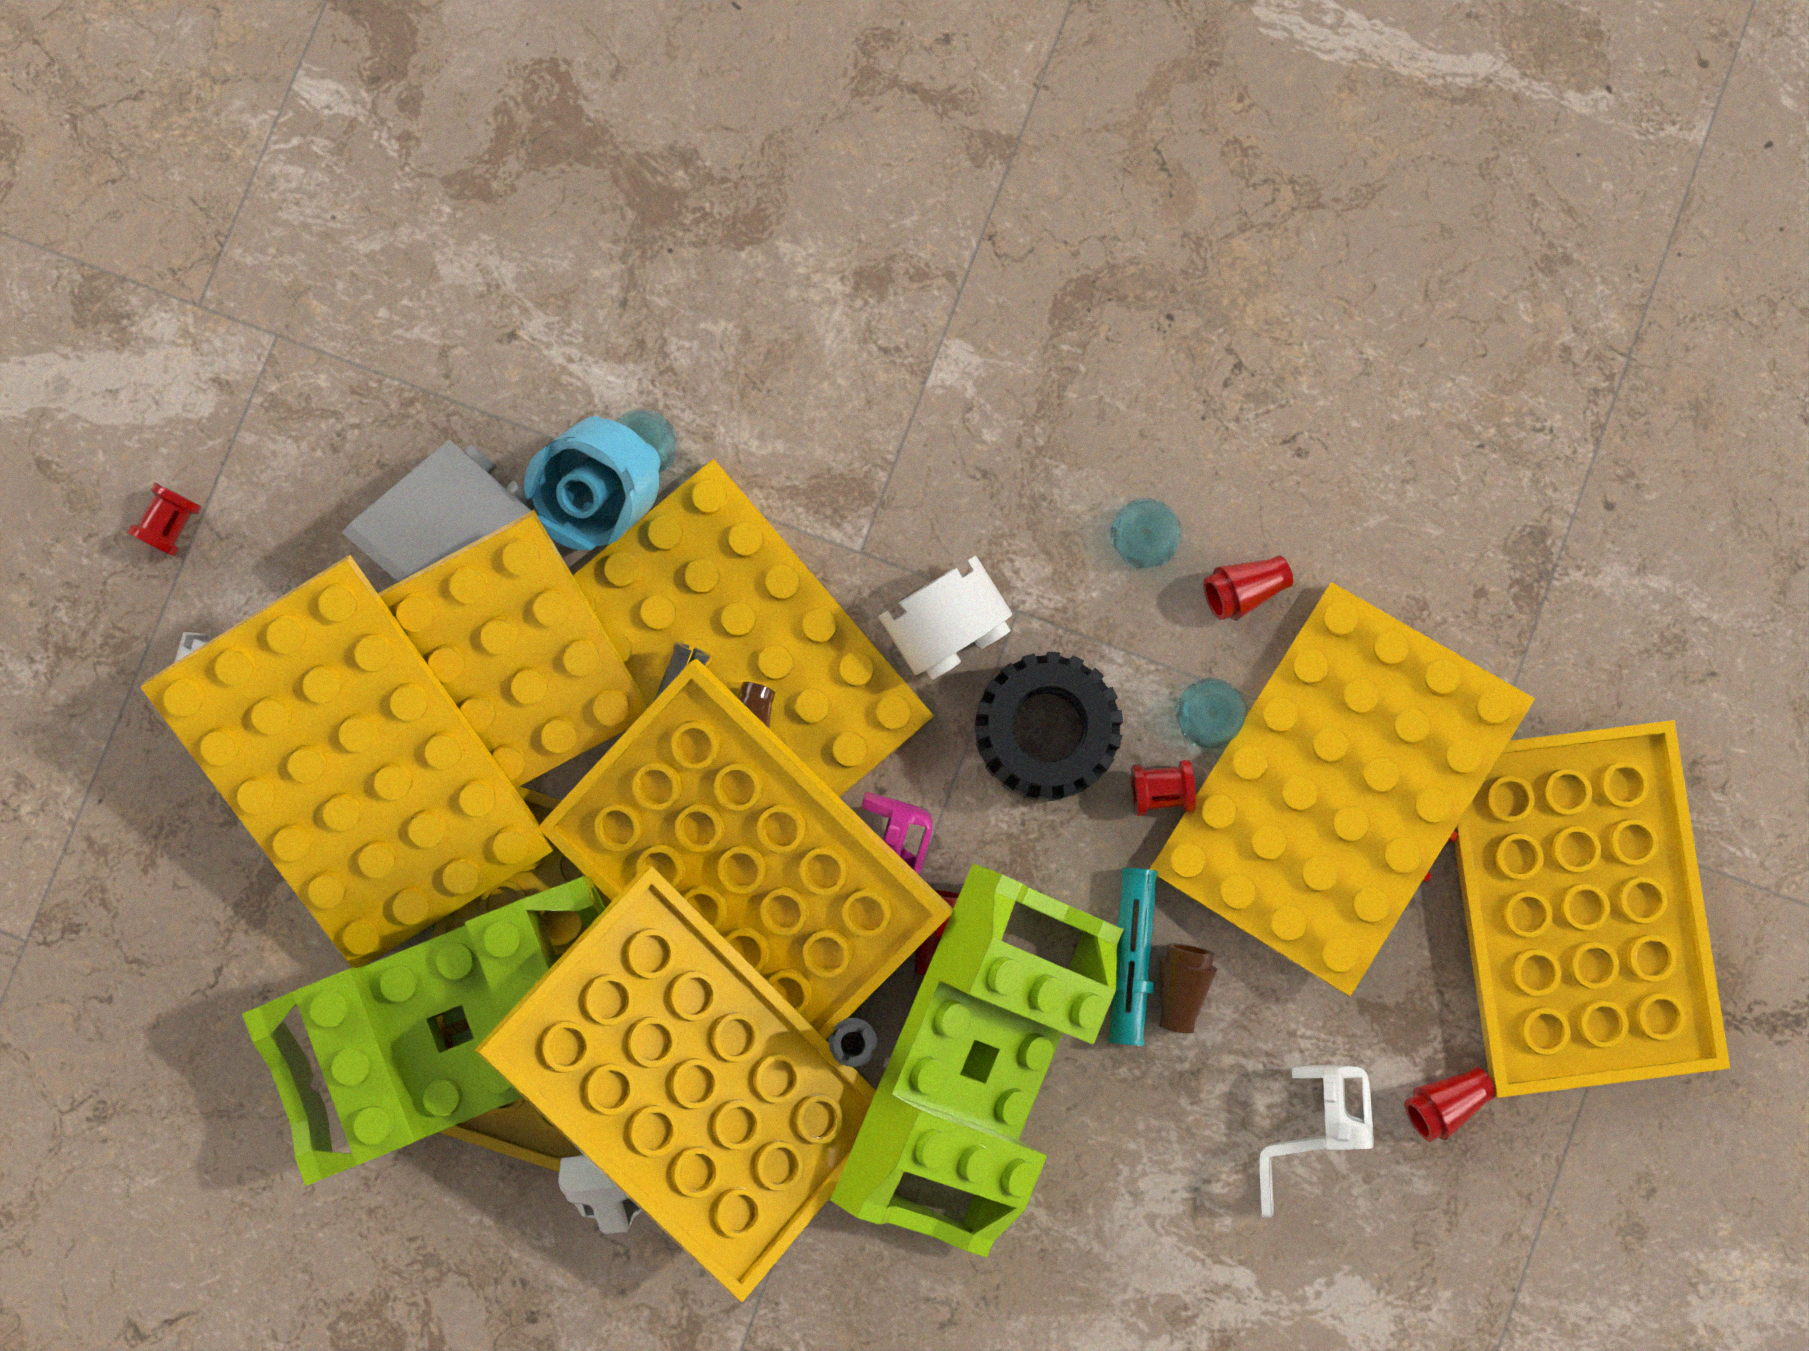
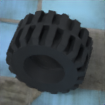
M1047 651L1046 655L1035 656V653L1023 656L1020 661L1014 664L1009 663L1001 669L1000 673L986 687L975 719L976 746L979 756H982L986 764L985 768L992 777L995 776L1002 783V786L1010 792H1017L1024 795L1023 798L1031 800H1061L1065 797L1074 796L1099 780L1115 760L1113 758L1117 749L1120 748L1123 736L1120 735V725L1123 723L1122 710H1118L1115 702L1118 697L1113 687L1108 688L1103 682L1102 678L1104 675L1096 668L1092 671L1083 665V659L1073 655L1071 659L1061 657L1060 652ZM1053 694L1062 697L1079 714L1082 723L1080 741L1074 751L1063 759L1050 762L1034 759L1020 748L1015 739L1013 730L1015 714L1026 700L1035 695Z

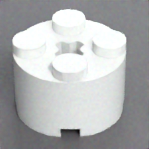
M976 555L965 561L970 569V572L962 576L957 568L952 569L900 601L898 604L904 613L893 619L888 610L878 616L914 675L926 671L929 678L933 680L961 662L956 654L959 650L972 642H975L977 647L983 649L1011 631L1005 620L1013 614Z

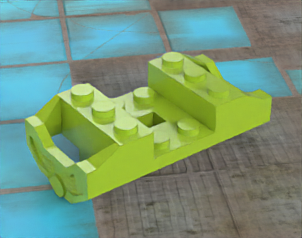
M972 863L830 1201L856 1218L878 1225L885 1223L897 1225L932 1236L966 1252L987 1258L994 1241L1025 1211L1048 1156L1022 1142L1019 1138L1063 1033H1066L1094 1045L1116 992L1117 944L1123 929L1029 888L1023 883L1001 873ZM1015 903L1083 932L1068 969L1001 941ZM904 1171L974 1194L963 1222L895 1194L894 1192Z
M582 876L565 884L520 899L465 922V926L366 966L349 968L242 1013L251 1040L270 1068L292 1130L295 1160L305 1186L523 1098L474 1050L563 955L555 954L539 911H577L585 929H587L606 909L590 877ZM296 1006H298L352 1153L332 1151L326 1107L321 1094L310 1088L314 1075L309 1061L283 1021ZM442 1015L446 1025L466 1018L470 1027L469 1030L451 1037L454 1047L450 1049L446 1047L436 1020L437 1017Z

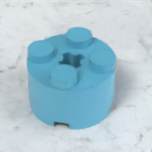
M589 416L571 426L532 458L527 467L524 480L526 499L528 501L532 498L539 514L538 518L548 535L558 543L576 550H592L596 546L609 545L624 535L652 508L659 489L658 469L661 463L660 457L654 447L645 443L633 430L613 420Z

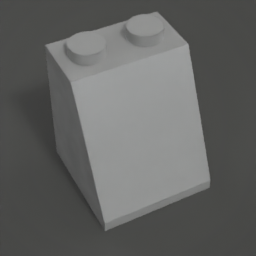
M449 439L350 522L341 533L393 579L400 582L531 512L535 506L532 498L527 501L525 490L515 481H512L505 488L495 480L490 473L497 466L474 445L470 444L462 451Z

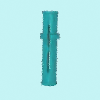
M1121 868L1122 884L1117 927L1122 928L1123 932L1117 944L1116 992L1111 1004L1110 1035L1107 1043L1145 1046V1040L1143 1039L1147 994L1154 993V982L1149 981L1155 884L1156 877H1158V871ZM1139 901L1136 950L1132 952L1135 902ZM1134 961L1131 1012L1127 1013L1130 962Z

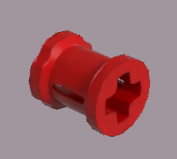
M154 482L150 489L154 494L138 525H130L127 533L175 557L178 551L175 543L190 515L198 514L202 506Z
M1181 760L1178 767L1146 770L1143 769L1141 764L1132 765L1131 789L1136 816L1146 815L1148 809L1180 806L1183 807L1185 812L1195 811L1196 791L1190 760Z

